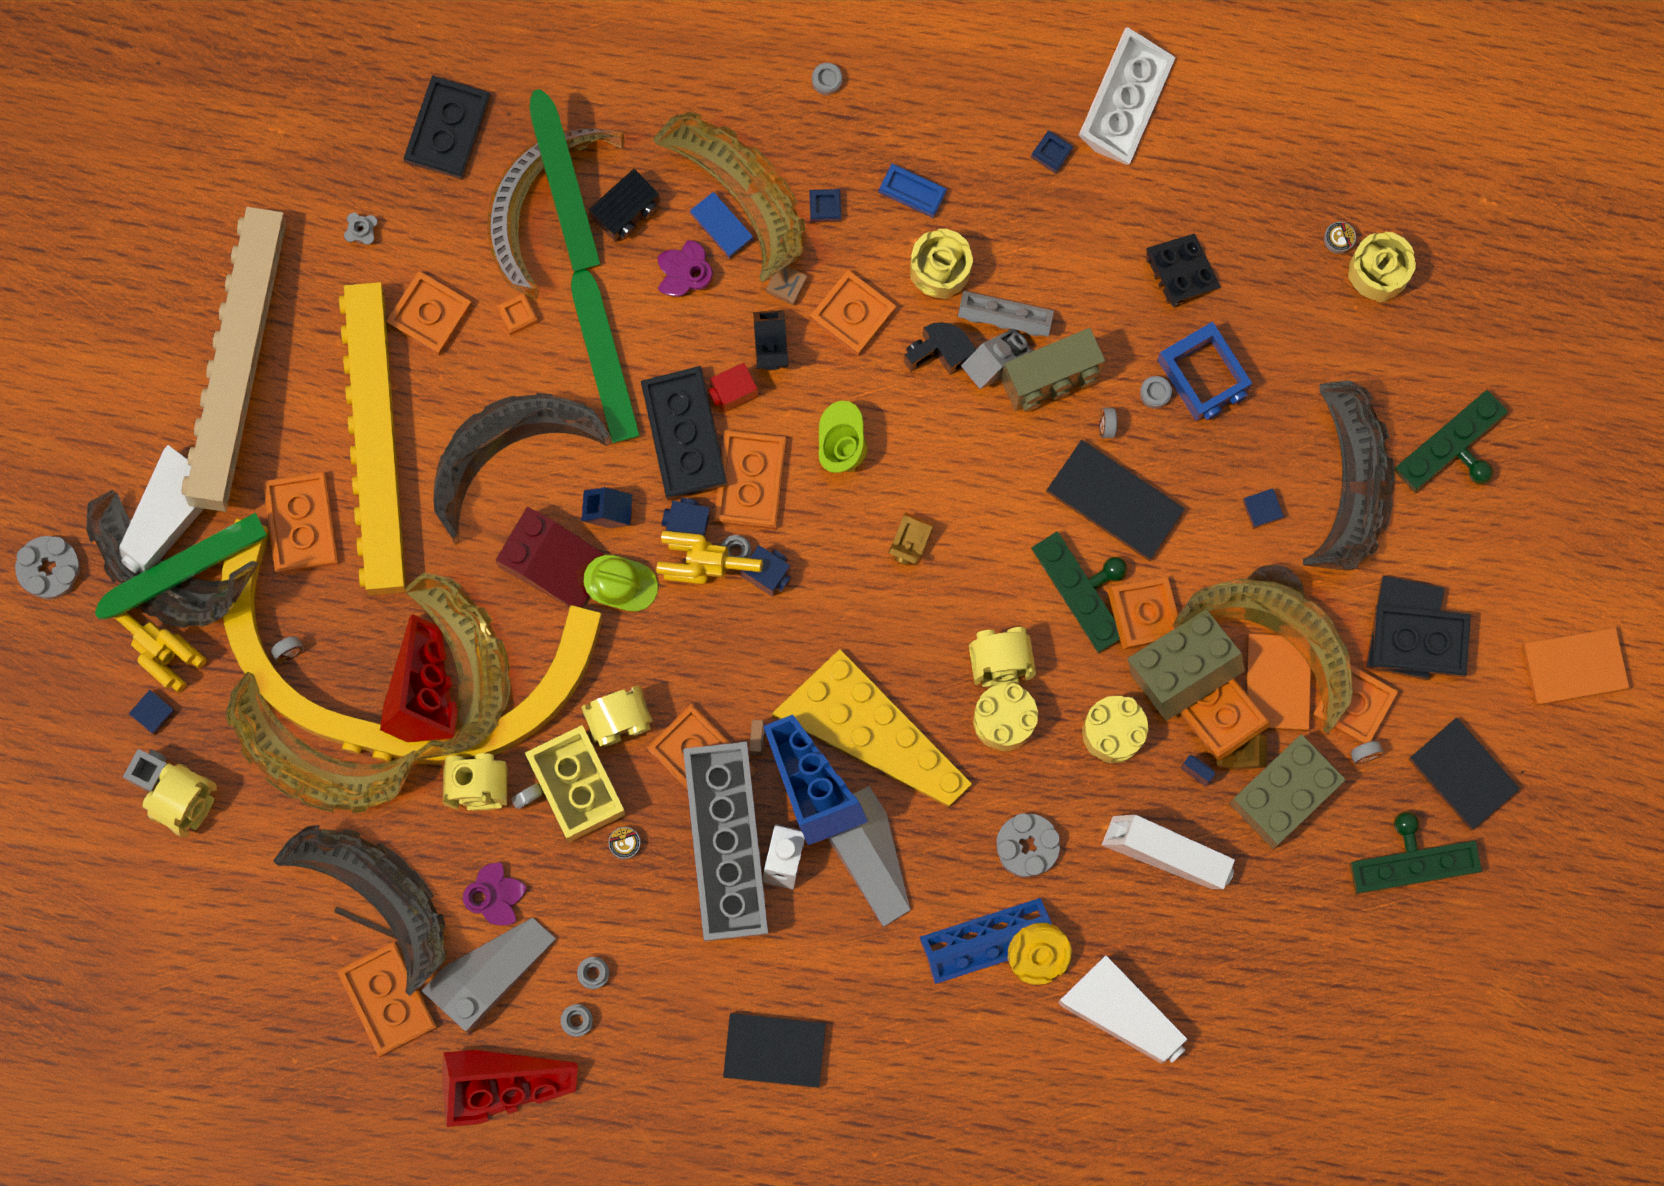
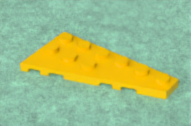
M840 649L772 713V716L779 720L793 714L807 734L824 741L827 745L868 766L885 773V775L905 783L947 807H950L972 785Z

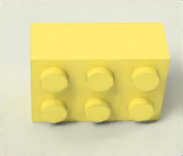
M583 725L525 752L568 843L625 816L622 804Z

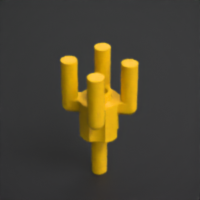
M672 531L662 532L661 542L669 544V550L687 551L686 564L658 561L656 571L657 574H664V580L705 584L708 576L724 577L728 569L762 572L763 560L728 556V547L712 545L709 541H706L703 535Z
M127 612L114 617L134 635L131 646L141 654L138 657V663L165 688L172 687L180 693L187 685L185 681L166 666L175 654L186 664L193 663L198 669L205 665L207 659L179 634H172L166 629L161 630L153 622L142 626Z

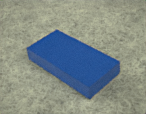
M892 163L878 190V193L933 219L947 192L946 188Z
M714 192L690 210L693 218L729 259L753 240V236Z

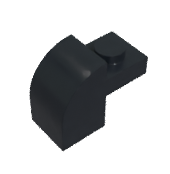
M784 310L753 312L757 369L777 370L782 367H788Z
M944 322L932 323L923 327L922 336L926 341L923 342L919 339L906 348L907 353L904 356V363L911 372L934 356H937L949 375L962 368L961 365L976 351V348L966 334L955 325Z

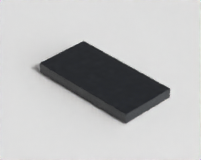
M698 366L642 380L643 395L666 499L672 500L728 486L702 367Z
M1083 440L1079 442L1046 490L1047 493L1148 561L1151 560L1185 510V508Z

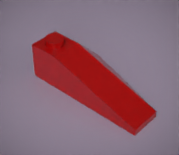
M414 614L409 617L383 705L380 731L407 743L452 739L455 736L458 710L456 702L452 701L449 688L452 686L451 677L446 676L443 663L446 659V653L440 626Z
M482 1050L443 1052L442 1084L446 1126L481 1124L489 1121L488 1116L503 1111L511 1114L518 1111V1106L533 1101L540 1104L576 1092L578 1065L576 1062Z

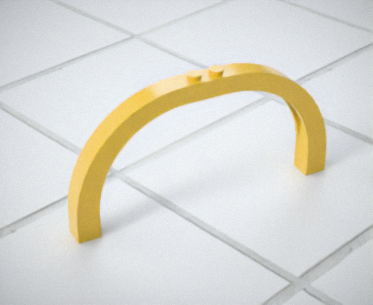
M263 526L268 537L224 560L221 593L239 586L253 572L236 602L222 614L232 651L245 675L248 676L249 674L255 689L276 711L301 729L320 738L343 745L342 750L354 754H360L361 750L372 752L373 758L385 762H391L392 758L409 761L417 755L414 763L445 765V758L447 756H462L464 759H475L476 754L496 755L522 743L549 723L567 704L576 691L589 666L602 623L601 613L571 605L556 656L548 672L535 690L515 709L493 721L485 734L473 745L453 754L421 759L446 746L458 733H455L452 739L407 743L380 731V724L342 715L312 703L289 686L271 664L259 636L255 615L256 583L270 536L268 528Z

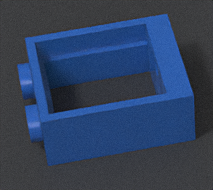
M1213 321L1161 351L1158 356V363L1196 422L1204 417L1208 421L1222 412V406L1229 402L1232 405H1236L1249 396L1247 392L1252 382ZM1212 342L1237 381V384L1202 404L1176 363Z

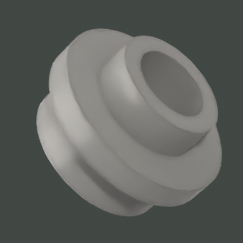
M740 535L729 536L721 544V546L728 547V556H732L730 549L735 546L739 547L742 553L739 556L732 557L750 558L751 556L750 543Z
M589 957L578 966L577 977L584 987L598 989L608 981L609 968L602 959ZM590 968H597L599 970L598 978L590 979L587 976L588 970Z
M571 1005L561 1015V1026L570 1036H583L592 1027V1014L583 1005ZM575 1015H580L583 1018V1023L579 1027H574L571 1024V1019Z

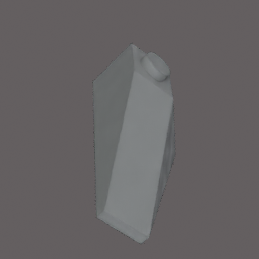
M870 786L853 793L860 802L868 822L827 839L882 926L885 927L909 912L910 906L887 813Z
M532 917L444 966L425 986L422 992L463 1030L470 1034L556 939Z

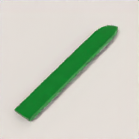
M536 89L530 97L529 111L573 272L599 265L600 261L558 111L549 95L540 89Z
M585 269L575 271L571 281L572 297L612 443L640 437L600 290L596 280L589 271Z
M256 512L116 586L98 602L95 611L97 618L104 620L123 614L268 537Z

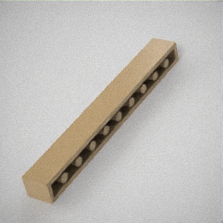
M246 207L245 216L240 217L238 220L237 235H240L239 244L233 246L231 253V263L234 264L232 274L228 273L225 281V292H228L226 302H221L219 309V320L222 321L220 331H215L213 337V349H216L214 360L210 359L207 365L206 375L207 378H210L208 389L203 388L201 393L200 406L204 408L202 417H197L195 422L194 436H197L196 446L190 447L188 454V465L191 466L189 476H184L182 482V495H185L187 503L191 507L227 511L286 229L283 212Z

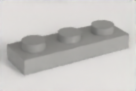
M963 291L958 317L965 318L970 322H983L996 325L1002 329L1011 328L1025 331L1034 336L1043 335L1049 337L1054 310Z

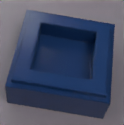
M1048 130L1031 154V158L1056 174L1074 147Z
M840 189L809 190L810 222H841Z
M1273 488L1243 499L1253 529L1284 518Z
M149 690L129 714L155 735L175 710Z
M1189 755L1180 767V769L1205 787L1216 774L1214 770L1193 755Z

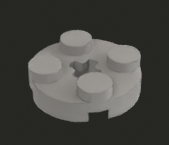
M57 536L37 537L29 541L17 552L15 565L17 579L21 586L33 596L46 600L57 599L69 593L74 587L73 584L76 582L77 576L79 577L81 571L80 560L73 547L62 538ZM49 560L50 563H56V567L52 568L53 574L48 576L44 571L40 572V567L43 566V562Z
M1018 814L1009 819L1000 829L996 839L997 855L1002 866L1011 874L1022 878L1038 876L1047 872L1055 863L1060 850L1059 835L1053 825L1045 818L1036 814ZM1030 837L1034 840L1033 845L1037 849L1035 852L1028 851L1027 854H1024L1021 851L1023 846L1019 844V841L1021 839L1027 840Z

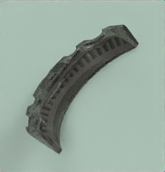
M1347 380L1320 384L1319 391L1331 412L1339 438L1342 457V491L1337 516L1328 537L1313 554L1303 559L1302 564L1344 571L1358 568L1357 565L1368 555H1373L1378 549V537L1381 531L1387 530L1393 506L1392 494L1394 491L1393 458L1387 455L1385 440L1389 438L1386 425L1378 420L1370 403L1374 398L1368 389Z
M536 393L537 395L511 396L487 405L481 413L473 414L453 434L451 441L443 455H441L434 483L433 502L435 514L453 543L457 544L460 542V512L464 497L472 480L487 461L502 449L519 440L548 433L574 434L590 438L606 446L611 444L610 434L594 410L582 403L579 404L565 398L553 396L552 394Z
M110 490L88 503L86 530L90 542L96 541L98 549L105 560V572L113 583L118 580L122 584L142 572L138 570L134 573L121 562L123 558L121 557L119 546L131 521L124 510L119 494ZM160 559L156 565L163 562L164 560ZM255 561L247 563L229 575V579L224 581H206L191 577L137 607L149 616H155L161 622L181 628H186L189 625L207 626L230 611L259 563Z
M320 825L305 827L287 841L273 862L277 866H297L327 874L345 883L367 899L387 921L401 946L407 970L405 992L411 996L442 965L447 952L444 950L443 930L446 927L443 915L437 913L431 901L434 897L431 890L419 874L409 868L404 859L383 844L379 843L375 846L361 839V833L349 829L339 832L319 829Z

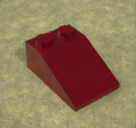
M527 506L497 556L496 563L498 568L564 605L583 608L590 596L584 586V573L588 564L595 558L605 554L555 521Z

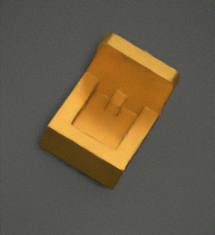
M905 512L888 553L894 555V559L899 563L911 565V563L918 564L934 524Z
M1258 734L1222 760H1217V766L1233 770L1267 767V736Z

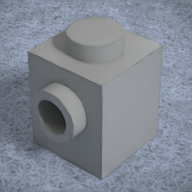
M138 749L123 778L147 792L154 791L160 782V773L167 765L165 763L167 757L152 749L148 753Z

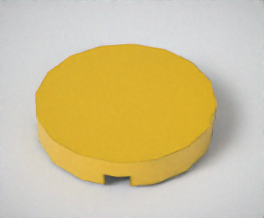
M1034 923L1022 928L1012 938L1008 947L1007 959L1012 971L1021 981L1032 985L1047 984L1053 981L1052 978H1055L1058 974L1061 976L1067 970L1071 962L1072 948L1065 933L1057 926L1048 923Z

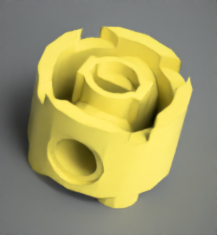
M938 229V231L931 233L929 231L923 234L915 243L910 260V278L916 287L926 295L942 299H949L959 293L968 283L973 264L972 252L967 240L958 232L949 229Z
M1393 232L1371 234L1360 242L1349 263L1348 278L1361 295L1378 302H1386L1401 293L1410 281L1416 267L1413 248L1404 237Z
M1014 627L1008 629L1006 633L995 634L994 630L980 631L976 634L977 640L969 644L974 683L977 686L981 681L983 687H992L1002 683L1018 684V677L1025 675L1027 681L1036 675L1030 635L1026 633L1025 627Z
M1002 683L992 686L981 695L974 710L973 725L976 735L983 744L990 748L999 749V751L1018 749L1031 737L1037 725L1038 710L1035 700L1020 685L1016 683Z
M640 685L632 687V691L626 692L624 689L591 701L590 705L581 706L583 715L590 727L594 743L598 742L600 747H606L622 741L621 734L629 732V735L636 736L651 730L649 724L653 722V719L646 707Z
M1108 696L1096 702L1089 710L1082 727L1083 742L1088 751L1094 757L1096 756L1098 759L1110 764L1123 763L1134 757L1146 741L1148 733L1147 717L1143 709L1133 698L1123 696Z
M485 753L476 754L475 759H464L462 756H447L443 769V804L453 809H459V804L467 806V810L472 811L494 810L502 808V805L506 806L508 773L506 762L494 760V755Z
M168 763L160 773V782L155 790L150 791L145 797L143 808L148 810L147 815L150 820L167 826L180 837H187L190 835L187 830L189 828L196 830L208 815L215 799L210 793L211 791H216L217 786L214 781L190 771L184 764L174 766Z

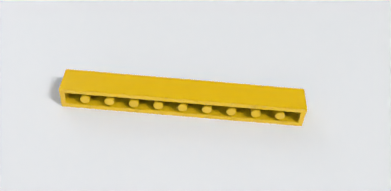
M381 282L344 285V295L339 296L340 313L346 314V325L341 326L343 344H348L349 355L343 356L345 374H350L351 385L346 386L347 404H352L353 416H348V429L350 435H355V446H350L351 464L357 465V476L352 477L354 495H359L360 507H354L356 526L361 525L362 537L357 538L358 556H363L364 568H359L360 587H366L369 596L407 592L384 289Z

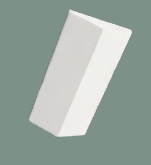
M1125 28L1078 136L1095 152L1129 165L1176 57L1130 28Z

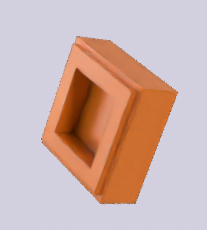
M525 293L496 306L510 335L538 322Z

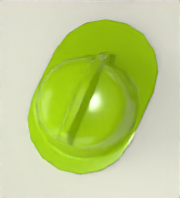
M838 401L832 403L820 418L819 461L823 468L831 473L853 472L864 461L868 451L867 441L864 438L863 416L855 404L849 401Z
M603 555L595 558L588 564L584 573L586 592L593 600L604 605L625 611L637 612L646 609L652 604L657 595L658 583L655 574L649 567L633 560L615 555Z

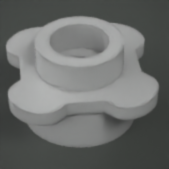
M357 213L349 214L347 216L348 230L344 233L345 240L350 243L372 244L375 239L373 235L377 219L373 215L363 217ZM362 226L364 228L363 231H358V227Z

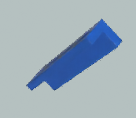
M1041 898L920 936L935 984L1008 961V947L1012 938L1022 928L1034 923H1048L1052 925ZM1038 911L1040 917L1031 920L1022 919L1025 914ZM1001 922L1008 923L1006 928L1000 930L992 928L995 924ZM970 932L978 933L976 938L969 940L962 938L964 934ZM939 942L948 943L945 948L932 951L930 945Z

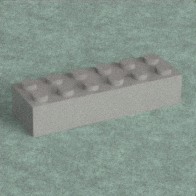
M747 742L685 748L683 752L704 942L768 935Z

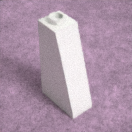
M169 445L163 450L119 546L121 557L123 558L121 562L134 573L138 570L143 573L154 567L204 510V508L189 506L185 495H182V482L184 476H189L191 466L188 465V459Z
M1137 815L1113 816L1102 842V846L1209 889H1224L1230 883L1234 874V869L1232 868L1234 859Z
M1107 956L1098 962L1058 1002L1066 1010L1161 1064L1167 1059L1171 1063L1174 1062L1186 1050L1182 1044L1187 1038Z

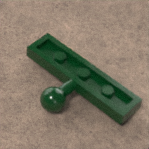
M1486 390L1398 464L1394 471L1416 493L1458 457L1469 468V477L1474 483L1478 485L1487 484L1493 478L1494 470L1492 465L1485 460H1478L1468 448L1508 414L1507 409Z
M1058 531L1031 547L1034 555L1097 653H1101L1120 641L1116 622L1095 589L1109 580L1113 582L1122 580L1128 570L1126 562L1119 557H1111L1104 562L1100 572L1087 578Z
M1408 811L1399 813L1394 820L1396 832L1403 836L1406 853L1349 863L1356 895L1482 872L1476 841L1418 850L1415 833L1419 829V820L1415 814Z

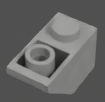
M1011 329L982 343L961 367L975 384L982 389L1001 378L1004 363L1030 353L1033 350L1021 334L1015 329Z

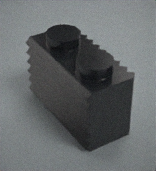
M632 169L589 208V214L616 242L620 237L623 239L628 238L637 228L635 224L642 217L648 219L658 210V203L660 202L659 193L636 169Z

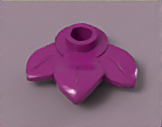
M687 240L682 251L667 250L659 254L657 258L660 268L667 275L658 287V290L665 295L673 297L683 296L691 289L702 290L707 288L712 281L713 270L706 262V252L695 241ZM701 270V274L698 277H692L696 271Z
M497 862L488 864L479 871L476 882L466 887L463 893V902L470 912L483 914L490 924L505 926L516 922L511 906L522 898L526 891V886L516 879L503 878L504 870L502 863ZM478 892L485 895V900L481 904L473 901L474 895Z

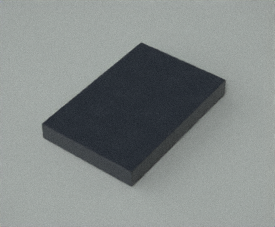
M432 75L403 158L404 163L463 180L491 94Z
M1382 576L1377 604L1441 611L1445 588ZM1373 622L1365 668L1428 680L1430 674L1371 668Z
M1377 604L1375 606L1371 668L1465 678L1467 676L1471 614Z
M1457 717L1409 758V761L1471 831L1520 789Z
M730 1013L723 1078L819 1088L826 1023Z

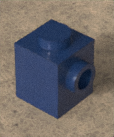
M607 487L584 490L581 521L606 528L629 526L633 495Z
M681 498L680 502L672 500L671 509L665 508L662 527H666V531L700 534L705 537L710 508L699 506V502L693 499Z
M758 545L750 559L763 560L762 572L741 570V577L773 597L777 590L782 593L792 578L788 575L790 565L787 564L788 559L780 552L773 549L770 553Z

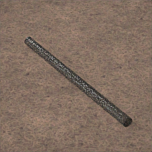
M336 907L334 911L336 914L413 946L411 938L339 907Z

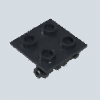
M1195 234L1146 249L1148 256L1146 261L1150 264L1155 274V279H1161L1158 286L1159 288L1165 287L1163 292L1167 298L1166 302L1167 304L1171 303L1173 308L1182 305L1185 299L1221 288Z

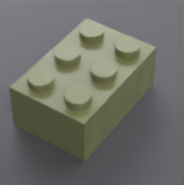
M1088 328L1004 363L1000 379L1015 412L1021 409L1024 412H1028L1041 406L1040 401L1050 397L1053 400H1057L1068 395L1071 388L1079 385L1081 388H1086L1098 382L1097 378L1101 375L1105 359L1091 328Z
M1207 609L1127 658L1131 676L1166 721L1245 672L1242 653Z
M1301 734L1235 796L1229 804L1274 849L1346 779Z

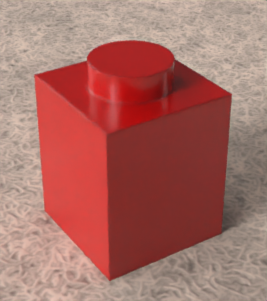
M744 362L710 378L712 388L708 389V393L714 405H721L724 413L758 397V389Z

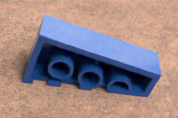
M793 714L763 726L799 827L808 845L868 822L860 802L850 792L841 777L837 775L823 753L821 754Z

